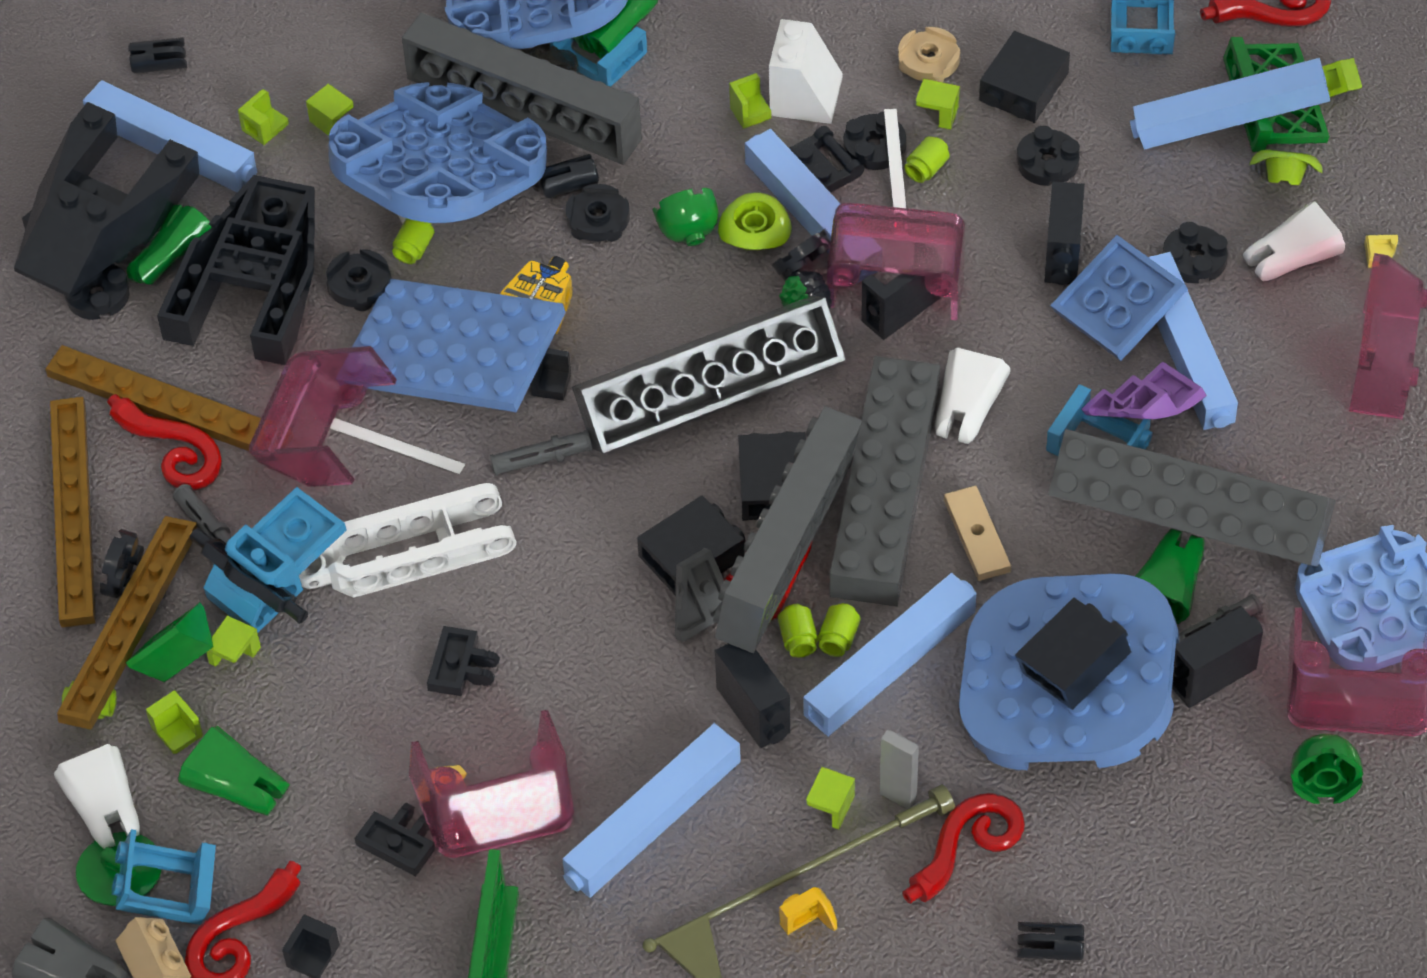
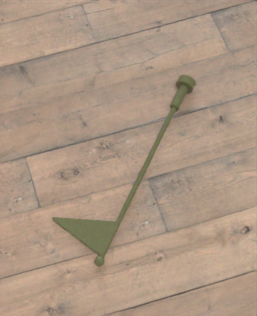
M943 784L929 790V799L895 815V820L655 939H645L642 944L644 951L652 953L659 946L693 978H722L709 923L710 919L897 826L903 828L935 811L940 816L951 812L955 808V804L950 792Z

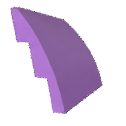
M1162 362L1143 380L1134 375L1131 376L1113 394L1102 389L1081 410L1085 415L1159 419L1179 414L1200 402L1207 395L1201 386Z

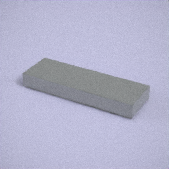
M887 730L881 738L880 795L909 809L917 802L919 746L901 735Z

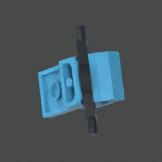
M296 487L252 529L245 524L227 543L221 539H212L200 528L193 530L190 540L203 548L201 554L214 563L203 587L207 599L230 617L256 628L258 633L279 612H285L298 624L303 623L307 619L308 611L295 603L296 596L303 591L299 575L347 529L342 520Z

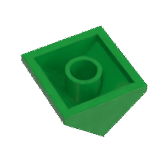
M199 602L152 636L125 662L127 666L159 681L166 682L212 649L214 646L204 606Z

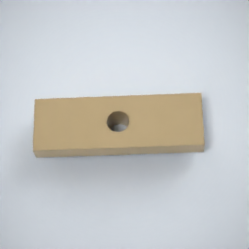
M977 486L944 494V502L977 580L981 581L1010 573L1011 564Z

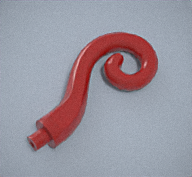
M1210 0L1208 7L1200 9V15L1202 20L1212 19L1216 24L1233 19L1246 18L1280 26H1304L1320 20L1328 12L1331 0H1315L1307 8H1304L1307 0H1279L1285 7L1294 10L1273 7L1256 0Z
M114 394L108 399L107 403L111 407L109 415L124 430L141 437L183 441L193 445L202 453L205 460L202 468L192 474H182L175 469L176 465L180 462L194 465L198 461V455L188 447H177L168 451L163 457L161 470L165 480L170 485L178 488L183 484L191 485L193 490H200L212 484L218 477L222 465V457L217 444L207 433L186 423L149 416L140 410L130 398L121 399L117 394Z
M993 793L975 795L959 803L950 812L941 828L933 860L921 871L910 877V887L902 892L904 899L909 904L918 898L922 902H927L943 890L953 873L960 832L970 819L979 814L995 813L1003 817L1007 822V831L1002 835L995 836L988 833L991 818L987 815L980 816L971 827L972 836L979 847L992 852H1001L1015 846L1020 840L1025 827L1023 813L1019 806L1006 796Z
M289 861L285 869H275L263 889L256 895L216 913L197 928L188 943L185 954V965L191 975L190 978L246 977L251 965V955L248 948L240 940L235 938L221 939L211 948L210 955L215 961L223 959L226 955H233L235 957L234 965L226 972L214 973L206 968L204 964L206 950L212 941L226 930L270 915L283 907L300 886L297 875L302 868L298 863Z

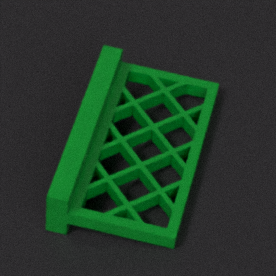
M1231 37L1223 56L1230 81L1270 71L1267 69L1270 64L1278 68L1290 66L1289 63L1279 58L1278 55L1292 54L1294 62L1291 65L1305 62L1299 43L1245 44L1243 37ZM1249 55H1258L1266 61L1260 65L1250 59ZM1319 104L1309 107L1307 111L1303 109L1291 111L1290 113L1300 118L1296 123L1285 118L1282 114L1245 123L1244 127L1252 152L1265 150L1267 144L1327 143L1330 136ZM1276 122L1289 131L1287 133H1274L1272 125ZM1307 122L1315 127L1317 132H1308L1300 126Z
M489 849L485 880L481 888L468 978H507L519 890L515 886H505L500 850Z

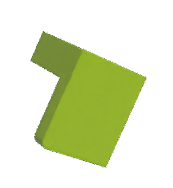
M1354 58L1339 60L1322 66L1330 97L1362 88Z
M757 73L729 83L730 109L743 129L772 119L771 109L761 95L760 77Z
M923 78L916 98V105L939 110V127L951 130L959 108L960 86Z
M329 83L306 101L309 122L328 136L337 120L354 107L353 101Z
M265 89L259 91L238 109L242 131L263 145L289 124L286 116L271 107L269 92Z
M226 616L211 637L214 647L206 653L209 664L215 667L222 658L232 663L237 662L242 653L254 658L261 648L257 629L230 616Z
M175 690L146 708L150 727L173 754L179 753L203 736L199 718Z
M821 767L806 798V804L832 814V827L839 830L855 797V778Z

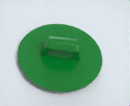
M125 832L112 833L116 845L113 847H106L104 849L94 841L84 850L76 866L78 886L85 896L96 903L116 906L117 896L112 895V884L115 874L120 872V864L115 863V855L118 843L120 841L125 842L127 838ZM139 834L136 836L135 842L155 845L143 835ZM147 866L133 867L130 889L134 893L145 896L156 885L162 869Z

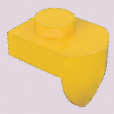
M813 887L800 895L794 894L788 897L779 907L780 925L787 935L816 918H819L829 929L833 931L837 929L834 908L820 888Z

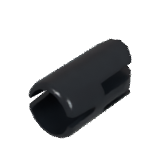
M184 38L129 43L128 51H130L131 71L133 73H145L187 68V61L184 59L186 57V50L183 48L185 45Z
M586 154L546 166L545 173L539 180L545 196L553 198L583 189V187L598 184L599 176L595 162L591 158L592 155Z
M1018 922V929L1020 931L1054 933L1020 934L1017 938L1019 945L1054 949L1022 948L1017 950V958L1082 960L1084 958V943H1082L1084 942V925Z

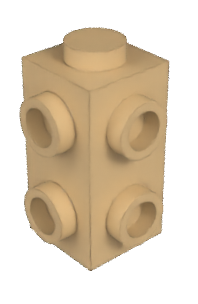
M135 917L115 940L133 978L191 977L184 959L163 919Z

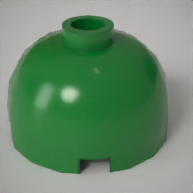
M701 188L703 194H694L692 189H688L662 199L659 202L660 209L658 210L655 207L652 209L662 234L674 242L687 243V246L703 243L705 236L712 232L718 222V206L712 189Z
M1326 733L1314 735L1304 740L1293 753L1290 766L1294 791L1304 800L1313 804H1320L1318 797L1334 798L1333 804L1341 803L1353 797L1362 786L1363 767L1359 753L1343 737Z

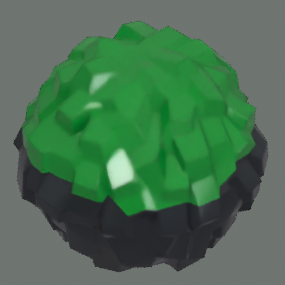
M807 270L792 273L785 280V285H783L779 295L783 306L812 295L825 297L829 309L832 304L828 285L825 284L823 276L820 273Z

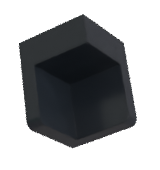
M547 349L530 384L531 396L564 401L571 377L569 352Z
M304 914L283 947L282 952L286 967L311 978H320L340 946L336 928Z

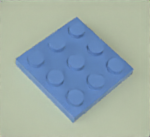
M1116 235L1050 306L1054 312L1118 360L1122 361L1188 289L1181 280Z

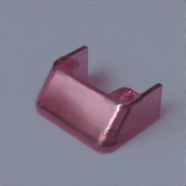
M843 203L835 209L827 269V285L832 300L831 308L835 306L838 287L856 284L859 281L861 270L925 276V286L929 292L937 296L951 297V320H957L964 285V220L960 216L948 212L857 203Z
M1374 253L1363 308L1365 316L1358 366L1349 411L1403 419L1409 387H1416L1419 367H1414L1413 362L1420 308L1426 309L1427 289L1423 288L1424 282L1390 256Z
M371 346L297 353L287 361L250 442L249 451L259 463L308 487L353 484L354 477L328 445L322 446L338 409L355 407L360 404L368 387L395 385L397 379Z
M1295 608L1289 631L1287 715L1292 724L1303 729L1412 737L1419 736L1427 730V631L1423 640V649H1413L1404 655L1400 673L1329 668V653L1322 644L1315 641L1301 640L1302 608Z
M548 710L541 711L537 745L532 748L530 753L532 770L465 786L461 774L454 768L438 767L429 770L419 741L411 742L409 776L435 846L442 855L457 858L561 832L571 825L574 805L566 754Z

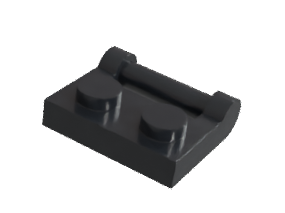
M821 126L812 136L789 147V149L831 193L860 177L865 167L858 159H853L833 138L834 134L828 126ZM825 146L844 169L838 171L818 149Z

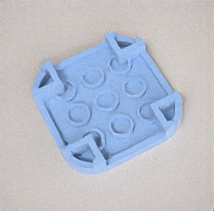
M1394 525L1380 527L1379 535L1323 552L1318 567L1301 563L1299 566L1295 584L1297 598L1327 654L1336 664L1346 670L1359 673L1371 672L1427 654V554L1425 552L1427 543L1419 534L1414 537L1406 532L1393 530Z

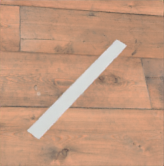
M884 109L896 235H909L897 109Z
M334 417L330 419L326 426L460 474L465 466L464 463Z

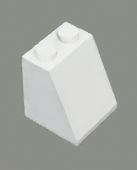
M781 19L769 63L771 116L832 124L843 73L812 23Z

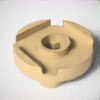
M925 27V32L916 33V30L910 31L899 43L898 58L900 71L920 81H923L924 78L944 82L946 77H949L956 71L960 63V47L956 44V38L950 32L937 27ZM930 51L934 52V56L932 57H926L923 55L929 54Z

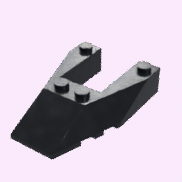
M87 102L71 122L38 188L15 262L14 271L68 297L73 296L100 277L105 268L114 262L120 263L126 259L128 252L138 245H146L150 242L164 223L172 207L180 202L198 178V152L170 139L129 194L119 191L88 176L118 137L115 114Z
M253 175L229 201L230 206L220 216L215 215L209 224L212 228L203 233L199 238L195 237L190 242L157 318L163 340L194 346L222 282L266 291L268 295L250 334L254 357L257 360L286 366L298 337L314 273L315 188Z

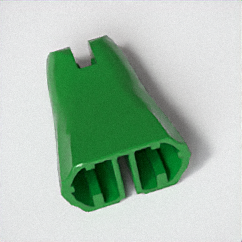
M628 0L625 7L613 20L590 33L573 37V40L581 49L589 53L595 52L596 56L602 59L651 12L658 3V0Z
M174 205L152 242L128 265L126 270L128 278L135 283L147 285L155 283L175 261L185 255L190 242L195 237L199 238L203 233L212 228L209 224L210 221L193 206L183 207L182 205Z
M1171 528L1162 537L1147 562L1135 577L1151 583L1165 596L1172 609L1176 623L1180 624L1190 616L1205 541L1201 537L1191 535L1185 548L1179 547L1182 531Z
M219 726L211 727L183 762L178 775V782L186 787L227 799L246 809L266 816L276 806L274 798H282L290 786L282 776L255 758Z

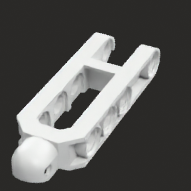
M490 483L478 484L345 521L347 531L299 575L302 587L306 589H315L331 584L334 590L355 598L506 555L515 548L516 539L511 526L503 525L484 530L480 527L454 534L452 526L490 516L502 507V500L495 485ZM484 498H489V499H487V500H485V501L479 502L480 500H482V499H484ZM424 516L423 518H420L418 520H413L417 517ZM392 525L388 528L381 529L384 526ZM436 531L439 540L437 543L420 548L415 546L409 547V551L384 558L380 555L376 557V560L352 567L349 564H343L348 555ZM358 534V536H356V537L348 538V537H350V536H352V535Z

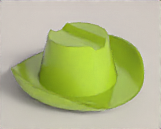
M1262 150L1257 152L1249 165H1254L1265 160L1268 182L1279 183L1283 180L1288 181L1290 185L1300 186L1308 165L1323 174L1320 161L1310 154Z
M760 192L747 193L736 198L723 211L718 223V234L724 242L749 250L770 249L782 246L789 239L792 230L790 217L781 202L769 194Z

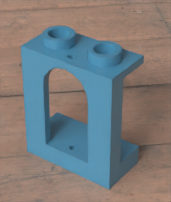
M1111 0L1110 52L1173 54L1175 38L1174 0ZM1127 7L1157 8V29L1127 28Z
M637 26L610 53H607L597 62V65L572 49L573 38L560 42H550L551 56L595 81H601L610 87L647 53L646 31Z
M1079 384L1048 430L1046 451L1058 456L1065 429L1075 431L1081 421L1122 439L1129 446L1145 450L1153 435V432L1149 431L1151 419H1143L1139 425L1123 417L1085 415L1081 409L1090 401L1091 389Z
M131 829L125 842L120 841L118 843L115 855V863L120 864V872L115 874L112 884V895L117 896L115 910L201 925L210 910L216 845L202 842L197 852L192 853L135 842L136 830ZM135 866H147L190 874L191 882L188 904L134 893L130 889L132 868Z

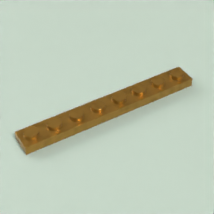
M61 345L45 368L47 377L109 399L114 394H117L121 399L130 398L144 413L157 418L192 425L207 433L211 438L278 462L293 438L292 429Z
M83 397L50 401L58 612L60 626L63 628L96 623L86 409Z
M168 516L164 517L57 712L59 723L92 730L127 665L125 662L132 656L193 542L190 540V535L197 528V522Z

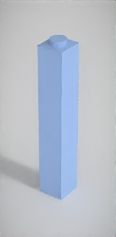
M1320 58L1133 106L1135 119L1130 120V126L1134 139L1140 138L1143 148L1148 149L1330 102V96Z
M103 80L83 99L84 106L87 102H90L114 113L117 135L149 151L159 154L170 139L197 151L199 174L235 192H238L253 175L258 173L254 152Z
M772 129L760 135H755L745 142V164L811 236L820 233L826 228L833 239L831 240L833 247L827 250V253L855 284L861 282L869 275L882 270L883 249Z
M1171 252L1149 257L1184 283ZM1187 290L1157 322V326L1177 371L1201 386L1207 395L1193 406L1203 430L1215 427L1223 428L1231 423H1235L1238 401Z
M950 573L803 697L804 716L829 737L975 613L976 592L972 585L965 580L961 581L953 573Z
M713 723L562 858L563 877L566 883L574 891L578 892L581 890L591 898L741 762L740 743Z

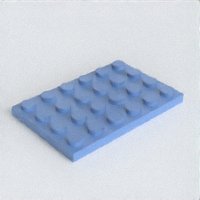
M390 279L385 292L378 297L337 378L340 385L517 412L566 311L563 303Z

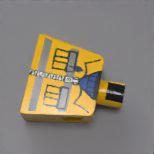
M558 256L552 257L548 265L529 261L500 294L563 303L565 311H567L573 293L571 276L566 273L569 265L563 258ZM562 319V321H561V323H560V325H559V327H558V329H557V331H556L555 334H558V332H559V330H560V327H561V325H562L563 319Z

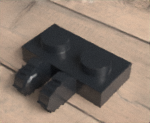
M443 626L427 681L428 691L462 696L466 680L474 685L491 686L495 678L492 671L485 668L472 667L471 662L480 667L493 668L499 664L500 657L494 651L476 648L478 641L477 631Z
M408 803L403 804L392 820L374 811L354 838L356 846L416 877L435 851V843L424 837L432 825L433 816L426 812L422 813L413 827L408 829L406 826L414 814V806Z

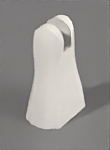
M1314 201L1304 206L1272 232L1249 246L1243 253V258L1249 266L1257 265L1255 274L1262 281H1269L1300 267L1342 254L1345 250V242L1341 231Z
M955 348L949 352L935 420L937 436L947 439L955 419L962 421L958 441L969 444L974 440L1010 374V367L1004 360L961 348Z
M106 744L58 765L57 770L54 772L56 781L80 814L95 841L105 849L106 847L116 846L111 828L108 825L119 820L126 836H128L131 829L136 830V836L139 835V819L130 793L123 760L117 746Z

